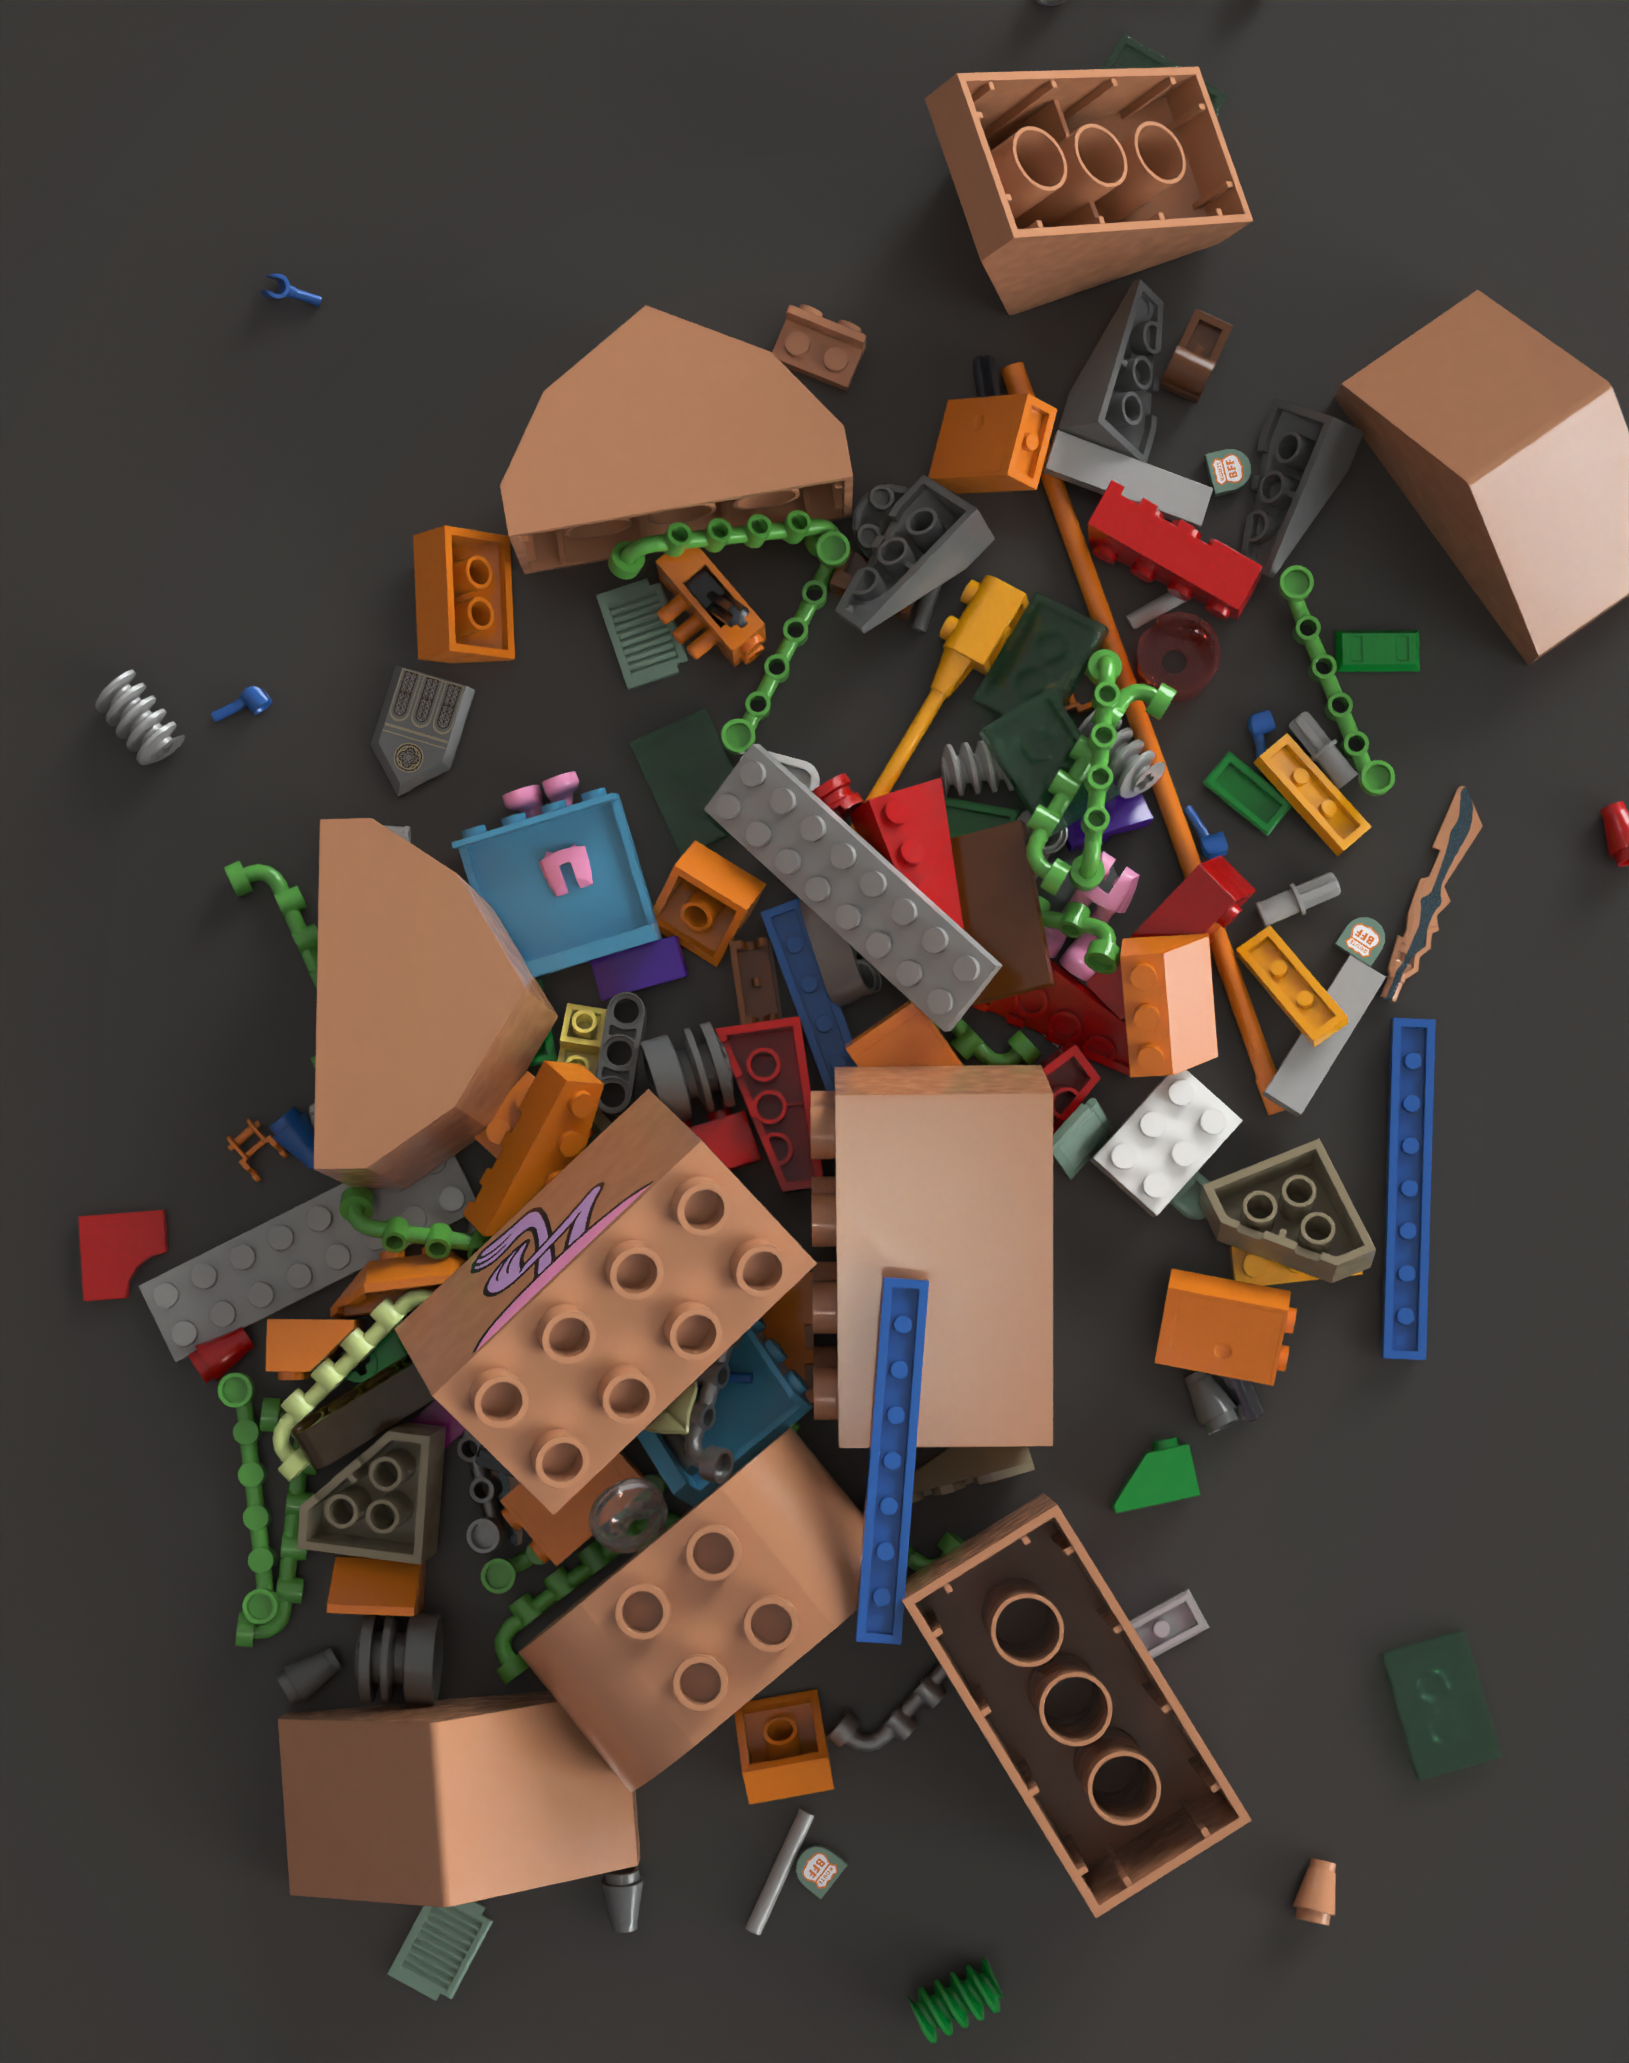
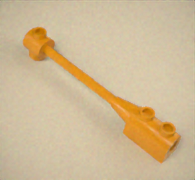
M985 575L981 583L972 579L967 584L961 596V602L967 605L959 619L950 615L941 628L939 637L946 641L942 646L944 650L930 687L931 691L865 802L868 799L890 793L944 700L954 693L972 669L988 677L1030 607L1026 593L990 575ZM852 822V824L850 825V827H851L854 831H856V830H855V827H854V825H853V822Z

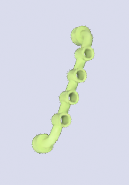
M423 1288L410 1290L395 1303L387 1297L370 1314L376 1322L365 1333L359 1327L356 1328L340 1344L346 1353L336 1363L330 1358L323 1361L310 1375L316 1383L306 1393L300 1388L296 1389L280 1405L286 1413L275 1426L272 1441L274 1451L283 1462L278 1471L289 1482L294 1480L310 1464L300 1448L295 1451L291 1446L290 1432L292 1428L309 1416L317 1408V1405L344 1381L347 1375L376 1348L385 1336L395 1329L413 1308L421 1305L434 1291Z

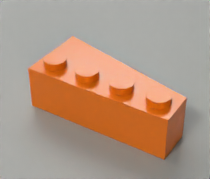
M544 1060L519 1107L522 1113L516 1125L511 1131H506L500 1142V1145L503 1147L492 1169L487 1167L479 1182L482 1188L474 1202H468L462 1214L483 1236L492 1237L586 1148L604 1084L582 1064Z

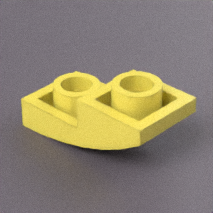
M567 1003L557 1062L582 1064L596 1077L607 1009Z

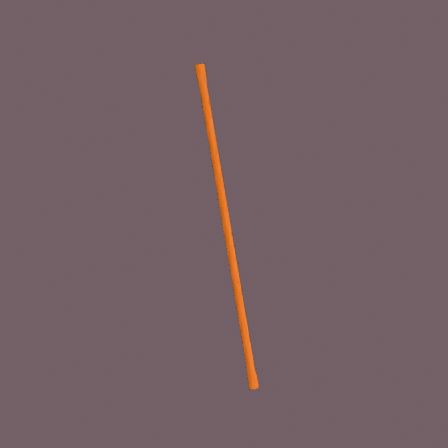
M1023 362L1013 363L1000 370L1008 395L1028 393L1035 397ZM1049 441L1040 478L1102 649L1115 652L1121 659L1122 670L1115 682L1119 690L1129 685L1137 684L1064 480L1043 473L1051 448ZM1134 701L1128 706L1125 714L1130 728L1133 730L1134 739H1141L1144 742L1140 755L1151 750L1155 753V758L1150 767L1158 762H1164L1165 764L1163 775L1152 785V789L1184 878L1186 879L1201 864V860L1148 713L1145 712L1144 702ZM1221 926L1211 936L1213 942L1210 944V950L1254 1069L1256 1084L1267 1115L1270 1116L1285 1110L1262 1095L1277 1069L1275 1068L1226 929Z

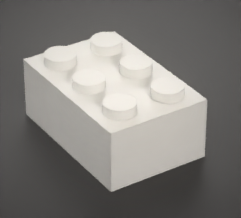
M1185 1070L1175 1075H1166L1095 1153L1090 1161L1150 1216L1154 1217L1165 1208L1243 1120L1189 1071Z

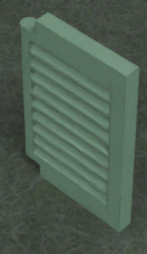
M646 578L596 595L628 690L678 674L677 665L689 661L684 646L679 644L672 636V632L677 628L675 619L668 625H665L657 616V611L668 603L662 582L650 586Z
M1090 1098L1085 1105L1081 1103L1053 1134V1158L1064 1175L1070 1180L1108 1140L1106 1137L1113 1130L1111 1123L1095 1098Z
M477 1901L452 1907L423 1906L387 1975L437 2001L440 1994L452 1999L493 1923L492 1919L483 1915L486 1906Z

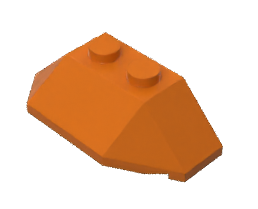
M425 1247L421 1248L422 1255L405 1257V1250L398 1253L380 1252V1260L368 1261L332 1305L330 1316L335 1319L370 1316L372 1311L387 1297L395 1303L410 1290L423 1288L435 1291L467 1260L454 1251L450 1252L443 1259H434L426 1254Z

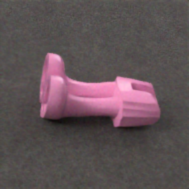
M571 771L544 780L542 785L551 803L565 800L566 805L570 806L573 805V793L579 786V779L576 771ZM539 785L523 787L502 796L507 809L525 812L527 819L542 814L541 807L544 806V799ZM574 844L570 848L554 853L546 852L545 857L539 862L543 875L556 897L569 893L560 868L565 863H571L580 888L593 884L592 871L585 846H576Z
M1103 851L1100 853V860L1105 868L1103 879L1106 880L1110 873L1109 869L1116 859ZM1126 867L1121 876H1118L1112 883L1113 888L1109 893L1100 889L1099 886L1092 891L1076 889L1068 903L1079 902L1087 907L1092 902L1096 903L1097 905L1090 917L1108 924L1116 912H1126L1132 901L1140 875ZM1044 927L1050 958H1055L1063 947L1067 936L1059 929ZM1082 934L1081 937L1076 938L1067 948L1059 962L1071 974L1088 982L1096 972L1085 964L1084 957L1090 942L1098 938L1093 935Z

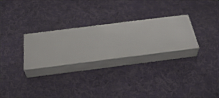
M1059 430L1054 435L1043 469L1045 474L1102 495L1105 493L1110 481L1114 480L1125 487L1121 495L1134 502H1140L1142 498H1145L1158 506L1157 510L1164 515V518L1178 521L1182 519L1194 526L1196 530L1202 526L1213 488Z
M1350 954L1326 991L1348 1016V1024L1315 1048L1300 1032L1262 1095L1297 1118L1301 1116L1386 977Z
M1189 1589L1130 1620L1131 1625L1152 1659L1210 1628Z

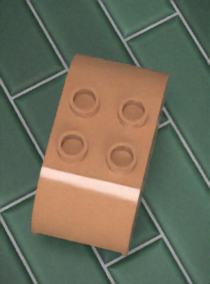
M789 1427L730 1476L726 1482L719 1485L694 1507L691 1506L668 1527L663 1529L563 1612L518 1653L627 1789L632 1792L656 1777L696 1746L857 1610L864 1515L792 1427Z

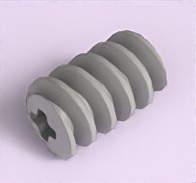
M132 669L116 677L103 689L96 701L95 708L100 713H107L106 722L110 726H117L116 734L120 739H128L126 747L131 752H138L136 760L141 765H149L172 754L183 743L186 736L183 734L172 739L170 735L176 729V723L173 721L163 726L160 722L167 712L165 709L155 712L150 711L157 699L153 695L144 699L140 698V695L146 689V685L142 682L131 687L129 683L136 675Z
M1095 711L1078 728L1074 736V745L1081 734L1089 738L1094 727V723L1090 722ZM1121 719L1115 728L1117 738L1112 749L1109 751L1108 767L1113 772L1111 786L1117 787L1118 794L1127 799L1143 793L1154 785L1163 775L1165 764L1164 762H1158L1150 767L1155 758V753L1148 750L1139 755L1144 747V742L1141 739H1136L1128 744L1133 736V730L1127 727L1117 732L1122 725Z
M1018 737L1011 738L1008 750L1002 739H995L991 752L984 740L978 741L975 753L972 752L968 742L961 743L958 755H956L951 744L944 745L940 765L945 798L948 795L950 785H954L958 795L963 796L967 783H971L975 793L980 794L984 781L988 782L992 792H997L999 782L1003 779L1009 791L1014 790L1017 778H1021L1025 788L1029 789L1030 776L1026 749L1023 748Z

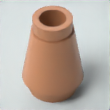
M1314 1858L1310 1859V1864L1293 1903V1906L1297 1907L1296 1919L1329 1926L1331 1916H1335V1863Z

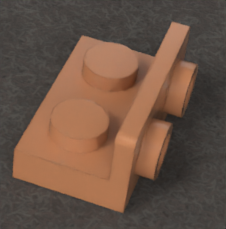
M801 304L799 308L789 305L786 311L785 323L772 353L787 368L847 392L866 348V335L861 333V328L854 323L846 320H839L838 323L823 318L822 312L809 305Z

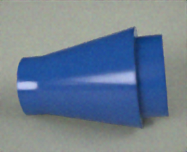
M294 1106L272 1123L269 1129L274 1133L273 1140L311 1170L314 1168V1128L306 1112L301 1114L296 1106Z

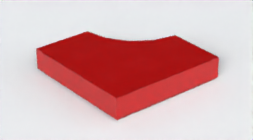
M166 1210L78 1216L83 1301L129 1298L131 1281L139 1267L154 1256L168 1253Z

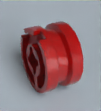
M846 773L833 777L812 791L842 820L864 803L858 792L853 793L849 787L851 780Z

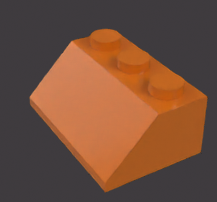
M446 525L413 535L418 659L451 664L514 660L515 643L509 536Z
M1209 933L1122 939L1120 962L1130 1077L1175 1075L1218 1057Z

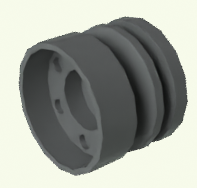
M710 1021L698 1025L702 1042L699 1045H696L690 1028L682 1030L684 1049L679 1051L675 1050L667 1034L639 1043L652 1093L682 1122L692 1119L691 1099L697 1097L707 1114L715 1112L711 1094L717 1092L723 1109L735 1106L733 1095L734 1077L724 1044L720 1042V1039L715 1034Z
M418 1613L415 1616H410L406 1632H400L397 1616H386L383 1631L380 1615L364 1616L355 1653V1675L358 1681L361 1702H374L378 1684L380 1683L382 1703H391L397 1684H403L406 1704L437 1705L443 1668L444 1631L442 1614Z

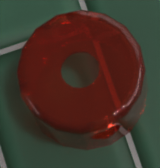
M1181 611L1162 614L1151 628L1141 634L1136 644L1133 657L1135 676L1140 684H1146L1159 689L1161 684L1165 683L1177 690L1171 701L1172 703L1191 700L1206 689L1219 668L1221 658L1219 639L1210 624L1195 614ZM1169 651H1179L1186 658V667L1182 672L1171 674L1163 668L1162 658Z

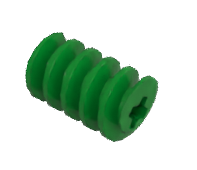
M985 1956L980 1958V1973H977L967 1964L965 1965V1980L962 1981L952 1971L949 1973L950 1987L946 1988L938 1979L933 1980V1995H930L922 1986L918 1987V2002L915 2003L907 1995L918 2024L930 2043L934 2044L937 2042V2027L947 2036L953 2035L952 2020H955L963 2029L968 2028L969 2012L978 2021L984 2020V2005H987L995 2014L1000 2012L999 1998L1002 1997L1004 2000L1005 1998Z

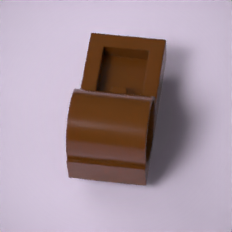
M1195 309L1159 387L1197 404L1232 331L1233 325Z

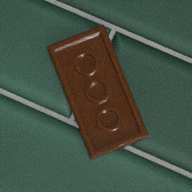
M1022 820L950 838L964 931L1003 965L972 1005L975 1006L1055 986L1035 874L1026 858V846L1028 843L1026 824Z

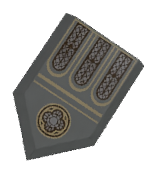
M395 666L371 741V747L398 798L434 777L437 778L451 770L476 692L475 689L419 671Z

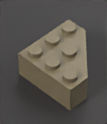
M1320 1138L1202 1185L1199 1205L1217 1241L1329 1283H1334L1371 1268L1376 1248Z
M405 1421L385 1433L375 1444L332 1478L329 1483L300 1506L297 1548L419 1565L437 1554L446 1426Z

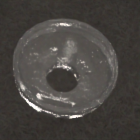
M635 1477L617 1481L608 1486L594 1501L589 1515L590 1530L595 1539L612 1552L622 1554L641 1550L654 1541L663 1530L668 1515L667 1503L660 1489L647 1479ZM638 1519L647 1520V1526L642 1533L636 1536H628L626 1534L628 1526L633 1521Z

